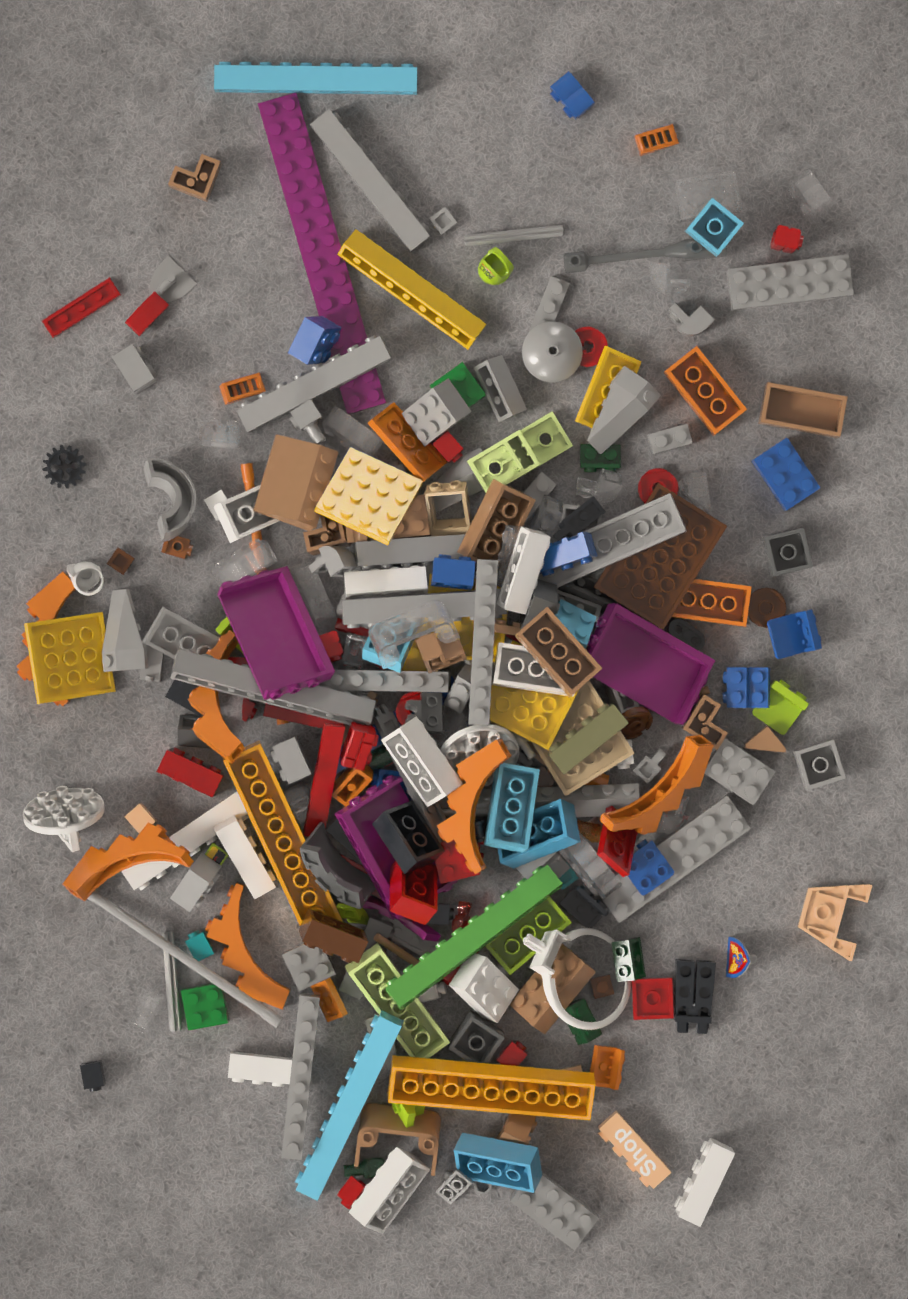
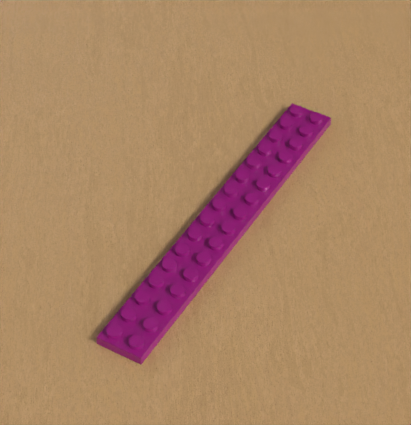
M292 93L258 103V107L318 315L327 318L341 327L339 332L340 338L331 349V357L337 354L342 356L348 353V348L356 344L359 347L366 344L367 335L345 260L337 255L341 245L297 93ZM376 368L340 386L347 415L386 404Z

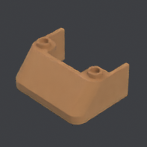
M365 1104L360 1114L354 1166L358 1167L360 1148L374 1146L377 1143L379 1132L419 1137L418 1146L420 1151L427 1155H433L431 1176H435L441 1127L439 1113L434 1110L424 1109V1114L415 1117L414 1126L406 1128L398 1113L394 1112L392 1105Z

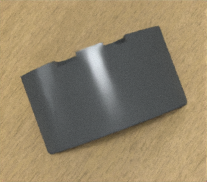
M320 822L300 847L304 865L307 870H311L316 877L315 882L325 892L329 890L339 897L338 901L361 909L376 888L368 874L355 868L338 853L327 835L324 823Z

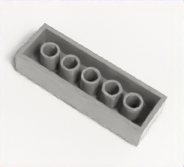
M849 254L733 268L726 271L731 312L846 298L854 295Z

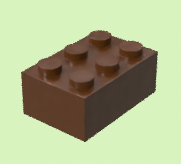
M309 908L299 928V933L305 946L312 949L318 947L330 956L336 954L348 963L353 961L359 963L368 944V939L363 929Z

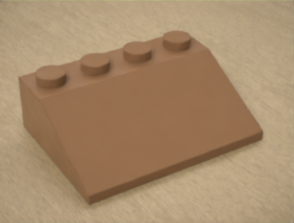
M275 435L253 511L307 531L315 529L320 514L315 512V507L330 483L338 451L319 444Z

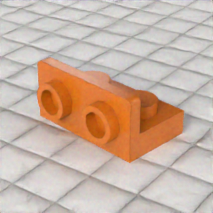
M331 977L310 986L314 995H320L319 1006L327 1022L348 1014Z

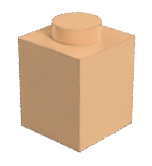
M142 803L138 804L125 816L139 834L148 822L153 825L157 822Z

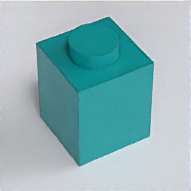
M196 930L187 935L189 939L185 943L193 958L197 961H201L215 953L205 931L200 933L199 930Z

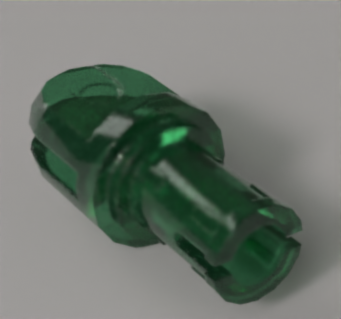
M366 1158L358 1164V1167L354 1166V1164L343 1165L344 1177L363 1175L365 1179L374 1178L377 1170L386 1161L382 1158Z

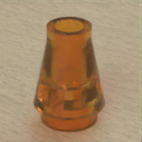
M577 820L579 834L592 843H599L602 831L601 825Z

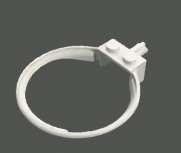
M580 928L566 934L558 930L547 931L544 933L541 941L531 934H527L523 939V944L536 952L529 968L542 975L547 1000L554 1012L563 1021L579 1029L594 1030L609 1025L619 1017L628 1002L631 992V981H625L622 1000L610 1016L598 1022H584L572 1017L565 1011L558 998L555 978L551 979L552 974L555 973V970L551 967L562 942L572 941L583 935L597 936L610 944L615 940L607 934L592 928Z

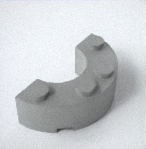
M149 458L144 466L148 487H157L164 490L172 501V508L168 512L161 514L157 523L161 541L165 542L180 535L188 526L196 506V490L191 478L183 469L180 470L172 462L164 459Z

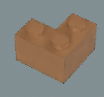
M201 154L195 172L175 166L168 185L172 189L208 202L222 163L219 160Z
M321 514L320 518L323 528L303 532L307 552L313 556L321 554L319 548L323 546H351L350 543H347L346 526Z
M446 632L438 639L435 633H425L416 640L429 674L467 659L457 632Z
M702 694L682 729L693 736H704L714 745L713 748L718 750L728 732L711 723L721 704Z
M509 1113L496 1139L528 1145L531 1137L528 1135L533 1133L538 1123L535 1121L537 1116Z

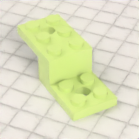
M552 411L469 459L467 463L486 493L493 479L508 485L573 447ZM542 434H548L551 437L549 444L544 445L540 442ZM495 462L500 465L501 470L499 473L493 474L490 472L489 466L491 463Z

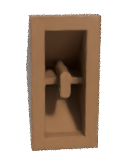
M765 726L744 743L745 749L786 753V748L768 726Z

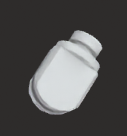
M440 982V985L436 983L418 998L421 1002L437 1000L441 997L440 993H447L445 982Z

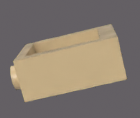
M467 481L433 482L426 485L425 499L431 537L466 534L472 523ZM462 494L465 518L437 520L433 496Z

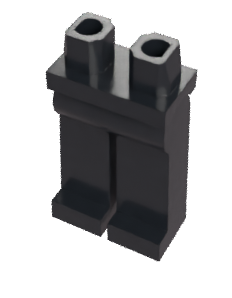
M675 959L674 1021L676 1022L677 1032L688 1033L689 1023H696V1033L707 1034L709 1024H712L711 1011L716 962L696 960L695 1000L693 1001L695 961Z

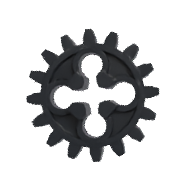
M60 445V450H57L55 447L52 448L54 453H47L46 455L49 459L43 460L47 467L42 468V470L48 472L45 478H52L50 484L54 485L57 482V487L60 489L63 484H65L66 489H69V484L71 483L73 486H77L76 480L83 481L80 475L86 474L82 467L87 466V463L81 462L84 455L78 456V449L72 452V446L70 445L67 447V450H65L63 445ZM62 453L67 455L65 459L66 464L78 463L77 469H66V472L69 474L67 481H64L62 478L64 475L62 469H58L56 472L51 470L53 465H63V461L60 459Z

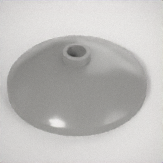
M545 322L537 325L527 334L523 342L522 358L525 367L535 378L541 381L552 383L569 378L576 372L582 360L583 349L578 335L572 328L560 322ZM551 347L556 348V354H550L549 349Z

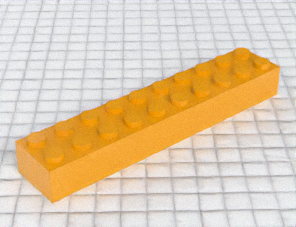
M260 740L245 746V750L232 764L223 758V762L299 925L301 926L308 908L343 921L329 890L325 892L315 882L316 877L311 870H307L304 865L300 847L306 840Z
M392 1055L388 1103L590 1120L596 1084L594 1073Z

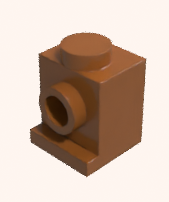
M177 536L165 541L161 552L186 560L187 556H191L194 545L191 544V540ZM176 543H180L182 546L178 551L174 549Z

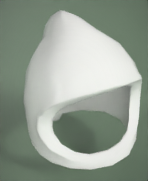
M86 561L67 565V572L72 584L79 593L90 596L102 589L104 577L100 566ZM101 578L100 586L94 591H88L92 589L100 581Z

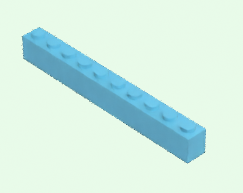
M219 62V65H214L215 92L417 95V67H413V64H401V67H393V64H381V67H373V64L363 63L361 67H353L351 63H341L340 66H332V63H320V66H312V63H300V66H292V63L282 62L280 66H272L270 62H260V65H251V62H240L239 65H231V62Z
M383 1010L379 1016H374L370 1025L373 1029L371 1033H366L362 1044L365 1046L362 1051H357L353 1060L356 1062L354 1069L349 1068L345 1079L348 1081L345 1086L341 1085L336 1095L340 1098L337 1104L332 1103L328 1112L331 1116L328 1121L324 1120L320 1131L323 1133L320 1138H315L311 1147L315 1150L312 1155H307L303 1164L306 1168L304 1172H299L295 1183H298L296 1191L318 1201L404 1020Z

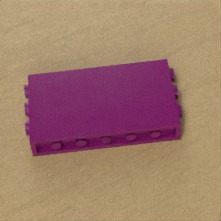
M288 566L271 571L263 570L258 575H246L240 580L234 582L232 580L226 581L221 585L217 595L264 700L270 698L275 700L283 696V694L289 692L290 694H295L302 688H314L321 682L331 680L335 670Z
M608 603L603 615L596 622L597 628L594 634L590 636L586 648L587 652L602 667L593 678L674 724L684 725L691 715L690 711L693 705L699 699L701 688L708 681V674L715 660L622 606Z
M391 775L383 779V784L378 787L373 786L367 789V794L351 799L349 801L350 804L336 812L335 816L392 918L399 920L403 916L390 912V867L395 862V859L372 825L384 811L409 802L400 785V782L403 781L402 777ZM437 871L438 894L451 890L454 887L453 884L458 882V880L441 884Z

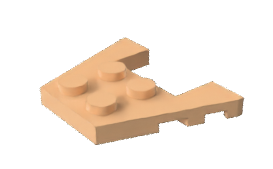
M872 885L809 887L798 927L847 960L852 961L856 943L836 938L847 898L868 903Z

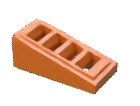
M673 124L634 136L640 156L679 144ZM668 130L672 139L670 142H668L665 133ZM658 133H661L664 141L663 144L660 143ZM654 135L656 146H653L650 138V136ZM643 138L647 139L649 148H645Z
M260 372L222 383L219 386L225 405L266 392ZM251 380H255L258 390H254ZM243 382H247L250 392L246 393ZM237 384H239L241 395H238L235 386ZM228 387H231L234 397H230Z

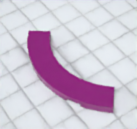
M370 896L363 905V908L379 910V914L395 920L379 898ZM406 917L399 919L406 928L423 940L436 942L441 936L427 924L423 925Z

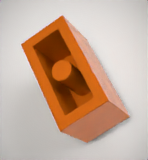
M367 764L363 771L347 768L334 782L332 797L345 807L350 804L349 801L357 797L373 780V769Z

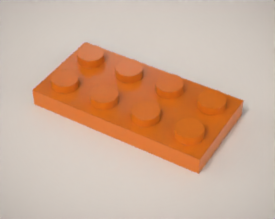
M393 402L371 419L368 425L415 477L423 480L424 483L441 469L447 461L431 443L425 447L401 414L403 411Z

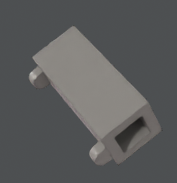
M146 644L148 668L140 670L139 679L161 682L164 653Z

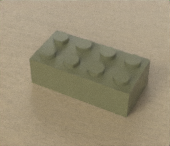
M603 704L597 709L598 714L593 718L588 716L581 722L583 725L578 730L573 728L565 735L567 739L562 743L557 741L550 746L548 755L563 774H566L629 724L614 704Z

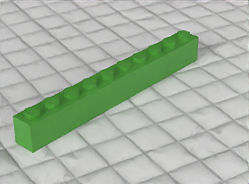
M548 864L545 867L541 865L532 872L533 876L528 880L523 878L516 884L517 888L512 892L508 890L502 894L499 902L496 904L492 902L485 907V912L482 915L473 916L468 921L469 925L465 928L459 927L451 934L453 937L448 941L444 939L435 946L437 949L431 954L426 952L419 958L420 962L415 966L411 964L405 968L402 976L399 978L394 977L388 981V986L385 988L386 992L400 1010L404 1009L562 888L563 883Z

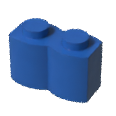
M569 71L550 86L552 91L550 93L551 97L557 103L560 101L565 106L563 111L569 118L573 116L575 120L578 119L595 104L590 95Z

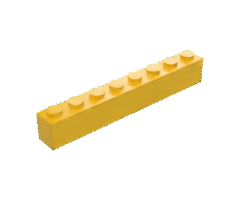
M357 229L344 242L337 254L467 350H469L487 325Z

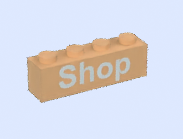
M617 1111L613 1112L598 1126L600 1130L598 1134L605 1142L610 1141L614 1145L612 1149L619 1157L623 1155L628 1160L626 1165L633 1172L638 1171L641 1175L639 1179L646 1187L650 1185L654 1189L671 1174L670 1169Z

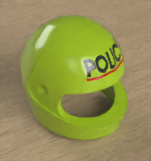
M497 247L490 249L478 265L480 278L490 285L502 284L514 270L511 261Z

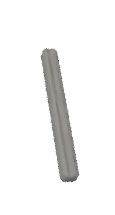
M563 225L469 234L464 236L465 246L558 237L564 235Z
M163 932L162 937L175 945L174 932ZM163 950L169 1030L176 1032L181 1030L176 958Z

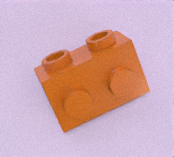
M594 1045L590 1072L594 1073L596 1087L619 1090V1085L622 1081V1066L625 1062V1050L611 1046Z

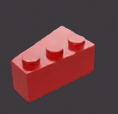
M176 747L173 750H166L156 772L163 773L173 778V780L213 798L224 777L221 774L222 770L213 765L208 768L202 765L203 760L194 756L190 759L184 756V751Z

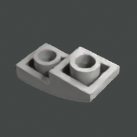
M456 1169L435 1192L451 1205L459 1195L461 1196L473 1181L459 1169Z

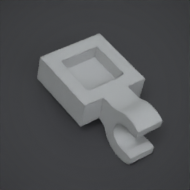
M660 748L651 759L646 755L633 771L649 784L661 770L657 764L665 757L666 753Z

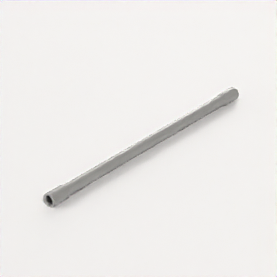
M97 890L88 897V900L114 915L253 1010L277 1028L281 1024L283 1017L238 989L102 896Z

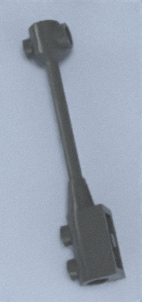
M684 239L681 242L659 249L589 257L584 251L563 253L565 273L586 271L591 264L661 256L684 258L685 261L717 258L695 239ZM726 246L717 257H725L727 255Z

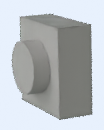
M446 207L429 218L440 235H443L457 224Z

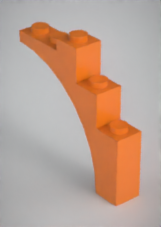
M61 572L26 603L29 606L27 611L34 618H39L36 622L57 618L67 598L76 590L71 578L65 572ZM26 632L21 634L24 638L22 642L28 648ZM28 655L16 666L19 669L17 673L24 681L27 679L33 681L30 656ZM69 699L54 701L57 706L61 704L62 707L70 702Z
M229 630L219 638L216 646L213 649H209L206 654L218 660H228L231 652L239 643L236 635ZM199 686L192 690L188 698L191 706L203 715V717L195 721L192 730L198 738L232 764L245 748L242 742L225 724L220 708L219 691Z
M702 735L686 736L681 751L674 763L652 789L623 808L603 813L600 821L608 830L613 832L626 829H635L637 833L643 835L656 832L662 813L678 810L684 790L701 786L714 745Z
M501 738L493 741L456 765L459 777L463 781L465 780L466 783L447 795L449 799L447 803L453 811H456V814L437 825L440 838L447 843L455 840L457 851L464 855L467 860L465 863L468 869L475 874L487 868L480 855L475 834V816L479 797L493 772L512 756Z
M148 822L136 839L119 834L107 851L101 847L97 849L91 846L63 882V886L72 895L86 901L107 879L134 865L154 861H167L190 867L194 860L189 856V850L181 845L177 847L166 835L167 830L159 824L154 826Z
M236 882L235 886L231 885L227 894L230 897L228 905L224 904L220 912L223 918L214 917L213 921H208L205 931L208 932L207 937L229 945L228 948L224 947L220 959H223L222 965L244 973V976L239 975L236 987H239L241 991L253 999L283 1010L290 989L264 973L249 953L241 933L239 918L240 899L244 884Z

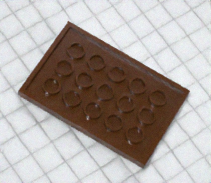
M658 483L645 504L671 493L687 532L607 566L594 588L664 630L724 533L727 525Z

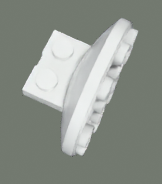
M469 724V727L450 736L440 749L456 773L458 770L456 765L500 738L512 755L503 763L515 765L519 758V746L515 736L509 730L491 724ZM494 772L489 777L485 786H489L493 782Z
M59 786L53 791L39 792L37 797L31 800L24 808L23 820L25 825L34 832L58 835L71 852L80 850L79 842H81V837L78 831L93 825L102 817L105 810L104 801L92 788L83 789Z

